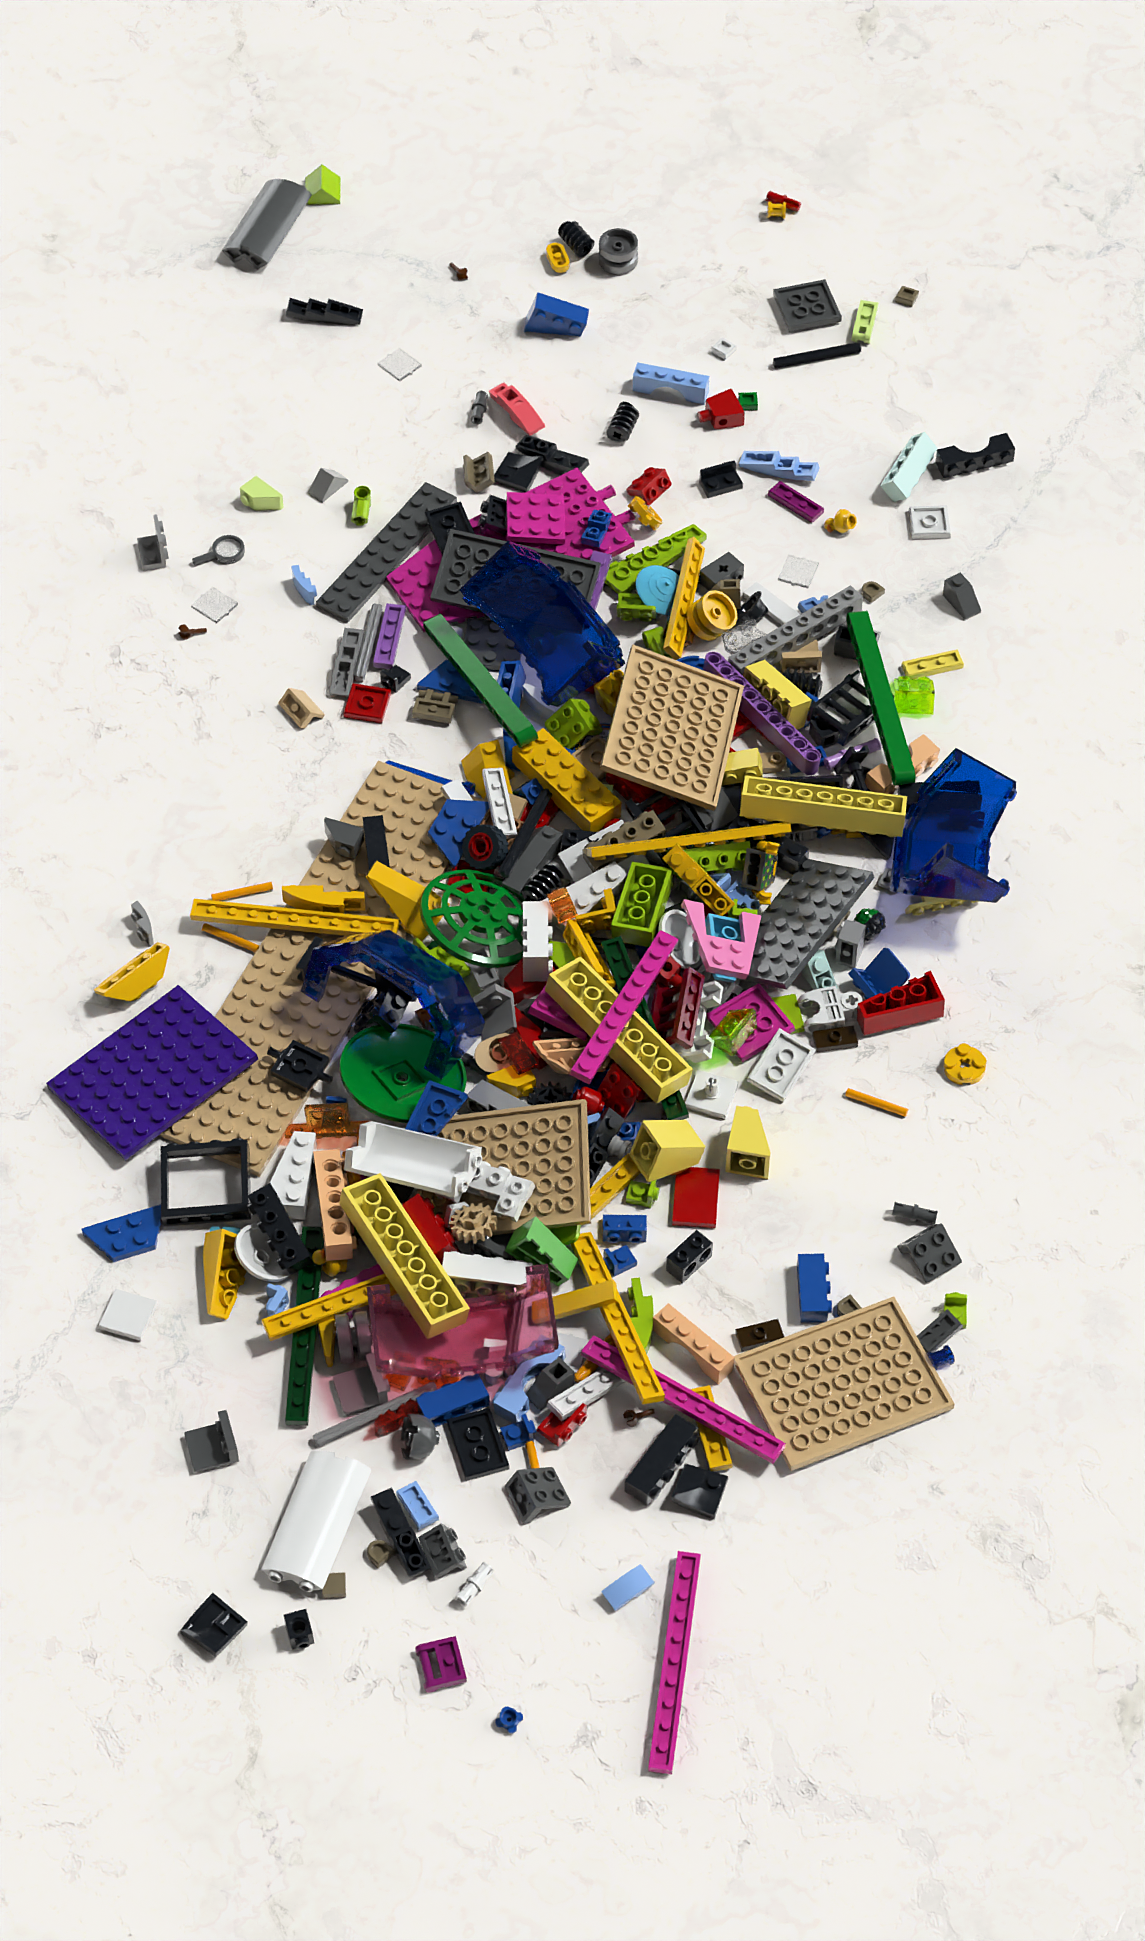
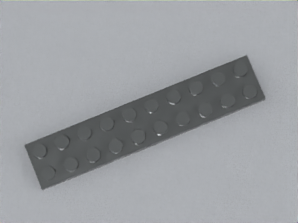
M425 482L316 601V607L348 623L387 580L386 576L398 568L431 532L425 512L457 503V497Z

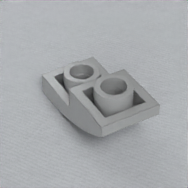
M137 900L131 904V917L137 924L138 930L136 933L139 939L146 941L151 947L154 945L151 923L145 909Z

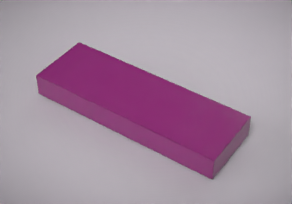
M781 481L768 491L769 497L811 523L824 513L822 506Z

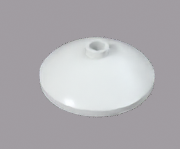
M670 910L661 917L658 932L662 930L679 939L670 957L680 964L681 969L688 967L694 969L701 964L702 959L698 951L700 948L698 942L694 941L692 936L694 933L691 925H688L685 918L687 914L680 910Z
M257 1223L245 1226L236 1236L234 1243L237 1259L243 1268L254 1277L264 1281L278 1282L286 1279L290 1274L287 1269L282 1271L276 1259L280 1256L277 1251L272 1252L267 1243V1240L270 1239L267 1232L263 1234Z

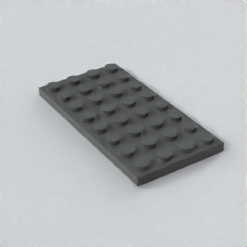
M450 529L430 599L434 602L582 635L601 563Z
M811 859L803 862L801 869L794 873L771 902V905L761 915L749 975L746 981L787 990L875 878L873 872Z

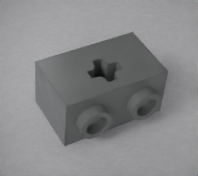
M727 552L700 570L699 583L710 591L720 580L740 579L741 581L744 578V564L730 552Z

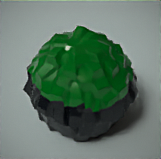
M864 908L854 918V921L866 925L864 939L867 941L871 940L875 934H879L886 927L883 913L875 909Z

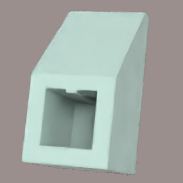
M818 949L801 973L813 990L836 986V989H838L825 952Z

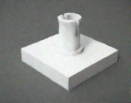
M698 1070L685 1102L686 1108L726 1120L739 1081Z

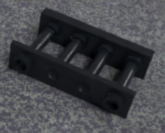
M856 670L853 674H848L840 684L817 702L813 701L806 719L810 722V720L819 716L837 729L840 734L837 743L843 747L875 722L871 706H866L848 693L853 688L868 699L865 687L857 682L861 673L859 670ZM842 697L862 713L854 715L836 701ZM831 707L850 722L842 724L824 710Z
M658 791L641 803H635L631 798L625 802V809L631 818L636 820L645 809L668 794ZM671 796L675 804L657 815L662 822L681 810L687 819L668 831L666 837L677 836L691 826L696 833L709 832L707 828L703 829L684 801L674 796ZM666 848L665 852H658L657 854L668 868V864L662 859L667 854Z

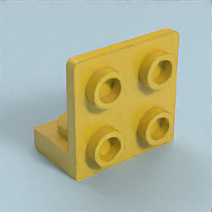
M612 888L603 890L605 896L601 898L603 910L575 916L581 931L587 930L590 935L602 929L611 930V924L617 909Z

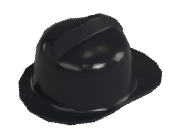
M761 591L751 595L741 605V609H736L737 621L739 620L746 625H753L764 617L768 612V608L760 599Z

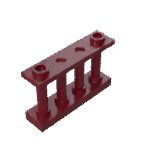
M691 967L684 969L682 982L671 988L660 982L656 983L650 1013L658 1034L669 1045L677 1043L686 1050L693 1047L705 979L704 975ZM680 993L679 999L672 1003L673 996ZM676 1011L675 1018L669 1020L670 1013ZM673 1028L672 1035L666 1038L667 1031Z

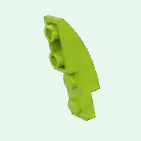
M640 1277L631 1278V1287L627 1288L629 1301L633 1300L634 1305L631 1307L632 1318L630 1319L647 1354L653 1333L652 1295L643 1296Z

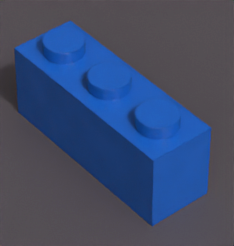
M502 661L497 683L519 708L526 674L521 661Z
M824 1253L798 1254L800 1323L826 1322L828 1314H832V1301L827 1300V1294L831 1293L830 1281H826V1275H829V1262H825Z
M479 1374L465 1376L460 1381L445 1384L440 1389L432 1392H424L416 1398V1407L419 1415L429 1418L435 1425V1428L446 1424V1419L472 1413L490 1406L489 1394Z

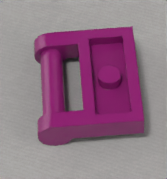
M456 1636L419 1644L415 1647L416 1655L420 1658L425 1678L424 1688L427 1693L467 1682ZM431 1652L436 1654L441 1678L434 1679L428 1655Z

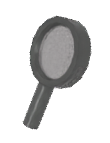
M235 535L221 536L213 542L211 552L192 558L193 564L198 565L212 559H216L223 564L236 563L245 554L244 542Z

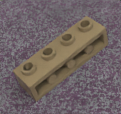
M653 810L643 812L636 820L623 823L618 830L604 834L602 839L597 842L588 843L582 849L583 858L594 873L614 861L617 864L634 855V852L626 853V857L614 858V855H607L604 860H594V857L587 856V847L665 838L666 829Z

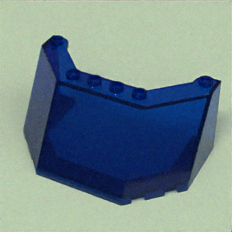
M507 541L459 591L463 594L462 599L468 605H474L504 630L503 634L515 643L514 648L526 657L525 662L537 671L536 676L541 680L543 689L541 691V700L548 706L559 707L625 664L624 659L621 658L623 653L619 647L620 641L570 580L565 582L559 577L561 573L550 563L546 565L539 560L541 555L535 550Z
M955 748L920 786L917 792L920 794V797L916 804H911L905 816V819L908 821L903 829L902 837H895L890 891L913 896L997 903L1002 897H1005L1010 890L1009 881L1003 878L997 882L988 877L990 838L1008 802H1012L1017 795V781Z
M391 930L344 936L313 949L301 992L316 1002L323 998L332 966L340 965L342 962L347 961L348 963H363L418 998L423 1009L428 1010L431 1016L429 1021L436 1032L424 1069L438 1078L443 1079L481 1036L485 1021L460 973Z

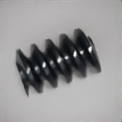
M565 221L560 225L558 235L579 258L585 257L595 245L594 240L583 230L578 222Z
M623 401L618 405L616 413L606 431L607 437L612 441H627L630 438L639 418V412L632 404Z
M790 667L783 672V676L804 694L809 692L812 695L815 694L818 698L820 697L823 684L820 674H818L816 679H813L812 672L808 677H806L805 671L798 675L797 669L791 674Z
M546 864L533 877V880H530L528 885L523 888V897L526 901H542L548 898L552 893L556 892L557 887L562 885L561 880L564 879V874L555 865Z

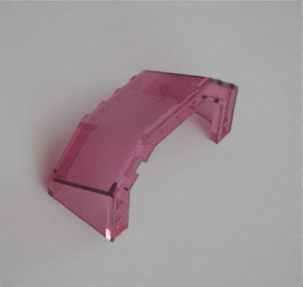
M548 1264L525 1267V1283L514 1287L515 1292L509 1294V1291H504L493 1296L464 1299L470 1308L466 1323L429 1339L426 1338L407 1307L403 1306V1301L391 1300L389 1284L368 1286L367 1295L377 1372L382 1374L428 1377V1379L433 1380L447 1374H451L452 1377L462 1376L464 1372L471 1371L474 1374H481L487 1372V1369L496 1368V1371L508 1370L510 1366H515L543 1354L554 1352L558 1349L559 1342ZM484 1340H507V1344L484 1347Z

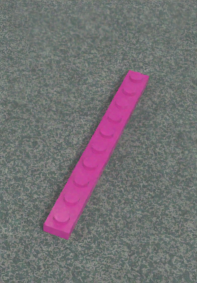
M662 930L658 932L570 1072L571 1076L590 1084L675 949L678 938Z
M593 1335L582 1349L581 1356L633 1385L618 1349ZM654 1369L665 1394L664 1401L662 1402L774 1464L785 1449V1442Z
M678 1551L648 1767L649 1772L672 1774L701 1560V1554Z

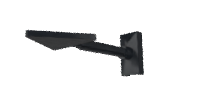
M864 745L860 751H855L853 746L849 747L834 767L836 775H853L858 790L868 791L860 766L870 753L868 746ZM860 832L887 860L890 859L895 837L883 834L870 835L866 832Z
M315 936L296 966V969L301 971L297 978L304 982L315 967L377 989V993L381 990L385 991L391 986L408 1002H416L418 998L378 968L375 971V979L370 976L327 961L326 958L321 957L325 952L323 939Z

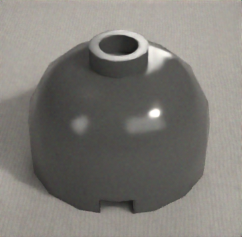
M407 1414L408 1417L403 1419L401 1428V1441H405L406 1449L401 1448L403 1458L406 1460H420L433 1452L435 1445L439 1444L440 1434L439 1431H436L435 1425L429 1418L419 1414Z

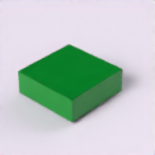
M757 392L738 393V401L743 410H758Z

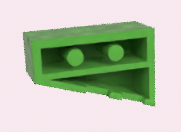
M536 1216L514 1230L505 1249L507 1253L516 1259L532 1263V1270L556 1286H560L569 1280L578 1260Z

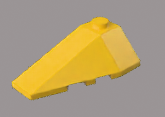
M376 861L368 872L366 879L378 895L386 900L390 906L389 910L392 914L395 913L402 922L400 925L403 929L422 942L428 935L420 916V900L426 887ZM432 890L428 900L429 910L441 908L442 898ZM443 915L432 917L435 926L442 919Z

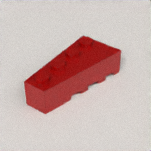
M930 970L919 979L916 977L908 980V984L901 987L897 985L886 994L880 993L858 1003L857 1022L863 1035H868L944 1017L945 999Z

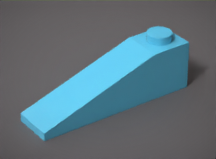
M710 913L705 919L706 935L741 942L739 919ZM712 973L716 980L734 983L736 980L735 977Z

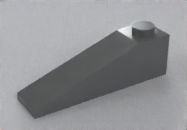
M546 825L534 829L510 876L503 879L502 887L520 894L523 888L528 885V882L533 880V877L560 853L563 833Z

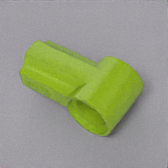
M358 486L354 490L351 522L358 526H363L368 523L371 507V490L367 486Z
M661 626L642 632L643 643L647 649L650 648L652 652L673 659L663 649L666 634Z

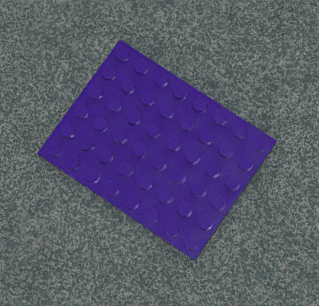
M177 985L46 1084L49 1090L124 1160H127L256 1062L258 1056L182 987Z

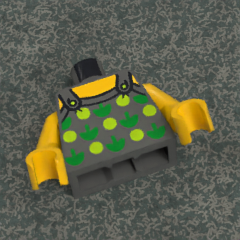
M769 841L758 842L757 850L747 848L741 887L751 889V892L759 899L760 905H771L772 893L765 892L764 890L774 883L778 867L777 850L780 844Z

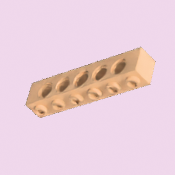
M339 1149L313 1151L326 1261L353 1259V1250L357 1249L356 1236H351V1233H354V1225L339 1204L342 1188L348 1186L347 1173L342 1172L345 1171V1158H340Z

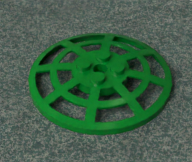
M475 870L446 872L437 876L428 884L420 900V916L426 931L438 946L457 959L480 967L504 968L519 963L523 958V950L511 956L498 957L497 946L507 945L517 940L523 947V936L521 935L523 931V910L517 900L508 893L511 892L523 903L526 900L522 892L517 894L493 883L477 880L476 877L486 879L502 886L503 879ZM455 876L467 877V879L455 882L450 886L440 882ZM471 884L473 891L465 894L456 888ZM480 885L488 886L497 891L494 894L484 892ZM432 888L445 891L441 899V908L429 910L428 900ZM450 894L461 899L459 906L448 907ZM506 896L515 908L506 907L500 899ZM451 914H459L460 919L465 925L461 928L454 921ZM508 915L518 916L519 920L516 929L507 922ZM444 916L448 925L457 933L451 941L437 929L432 921V917ZM502 928L511 934L501 939H496L495 933L499 932ZM474 930L486 934L487 939L477 937L469 932ZM465 938L473 943L489 946L490 957L470 953L461 949L458 945Z

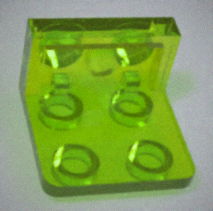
M899 676L893 680L894 701L898 713L933 715L935 698L933 680H930L928 677L910 679L907 676Z

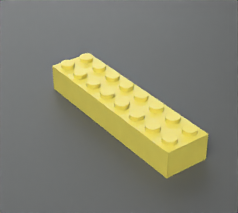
M745 776L739 816H744L748 819H765L770 822L783 821L790 824H805L809 827L821 826L827 829H844L849 832L860 831L870 835L883 834L889 837H902L907 796Z
M581 956L550 973L545 987V991L591 1038L619 995ZM636 1011L608 1053L656 1104L688 1085L693 1068Z
M379 1173L342 1188L339 1204L426 1338H432L466 1323L470 1310L469 1306L382 1174Z

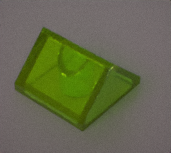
M755 1009L729 1010L709 1035L714 1040V1047L733 1057L757 1028Z

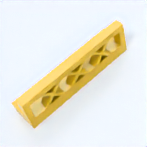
M575 919L567 920L563 938L574 958L577 959L581 956L602 978L607 980L606 982L612 988H615L616 982L587 930L581 931Z

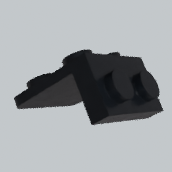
M391 986L385 991H379L372 1000H366L361 1006L362 1012L354 1021L356 1025L353 1031L357 1034L376 1021L392 1034L396 1031L409 1002Z

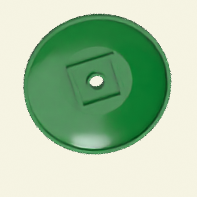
M399 1023L396 1031L392 1034L380 1024L360 1031L345 1045L339 1064L340 1077L346 1091L361 1107L376 1116L401 1123H408L429 1080L461 1092L465 1091L467 1082L464 1063L456 1050L447 1041L429 1030ZM399 1077L401 1079H405L406 1081H399L397 1078Z

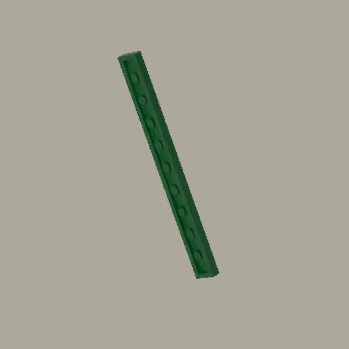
M621 936L601 942V947L619 994L634 972ZM643 998L636 1012L657 1032L646 1000ZM680 1090L660 1101L667 1120H684L689 1118V1113Z
M303 1226L301 1239L312 1258V1254L316 1250L324 1248L322 1227ZM313 1262L298 1271L295 1307L319 1298L322 1265H317ZM317 1324L293 1333L285 1416L286 1425L308 1426Z

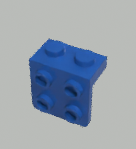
M883 948L865 970L852 968L848 973L853 979L852 983L865 994V999L880 993L886 994L897 985L899 987L903 986L910 978L909 971L889 948Z

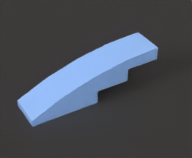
M744 451L739 462V466L742 468L792 480L815 481L819 471L818 462H800L799 457H781L779 451Z

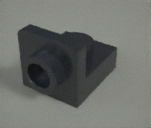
M395 664L388 672L384 669L380 672L381 684L386 689H391L397 693L411 679V673Z

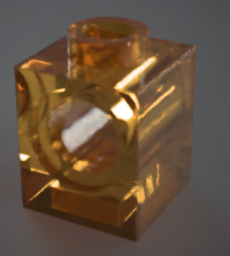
M566 887L555 889L547 895L559 924L571 920L578 915Z

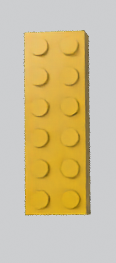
M544 728L537 732V740L522 748H519L518 745L512 748V763L530 780L536 778L544 790L549 789L554 803L583 831L599 832L603 829L605 822L621 817L622 802Z

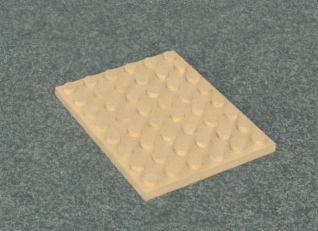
M632 645L600 770L714 811L717 807L744 685Z
M585 1099L454 1115L436 1136L482 1147V1161L489 1163L495 1168L499 1166L505 1167L511 1171L513 1176L527 1179L534 1183L533 1193L525 1203L518 1221L514 1222L511 1217L504 1215L501 1217L497 1216V1230L492 1231V1235L513 1233L515 1229L535 1216L548 1229L591 1224L587 1102ZM417 1188V1194L419 1193L424 1198L428 1197L435 1206L434 1212L439 1214L444 1221L447 1205L454 1204L452 1200L444 1197L440 1200L434 1192ZM463 1192L459 1203L466 1202L469 1207L471 1203H474V1206L482 1203L483 1207L489 1205L491 1210H495L498 1201ZM444 1225V1227L446 1228V1230L449 1231V1232L451 1233V1235H452V1232H451L450 1227L447 1228V1227Z
M894 1296L734 1356V1364L771 1435L786 1443L785 1449L781 1454L790 1471L952 1410L955 1406Z

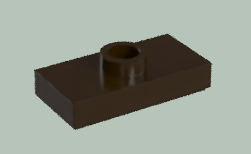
M854 1025L812 1032L816 1053L858 1047Z
M778 1319L735 1329L742 1352L784 1338Z

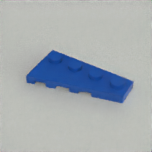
M429 1080L405 1129L437 1136L469 1096L467 1093Z

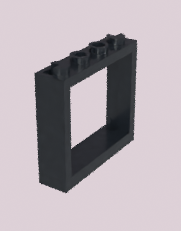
M235 1138L231 1141L212 1140L206 1143L193 1141L188 1144L170 1143L166 1146H160L161 1219L164 1226L251 1220V1211L247 1205L250 1203L247 1195L251 1194L250 1147L247 1139ZM241 1153L242 1203L169 1209V1159Z

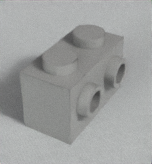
M846 919L843 927L839 926L836 934L838 940L835 945V951H837L835 963L856 968L863 951L866 925Z

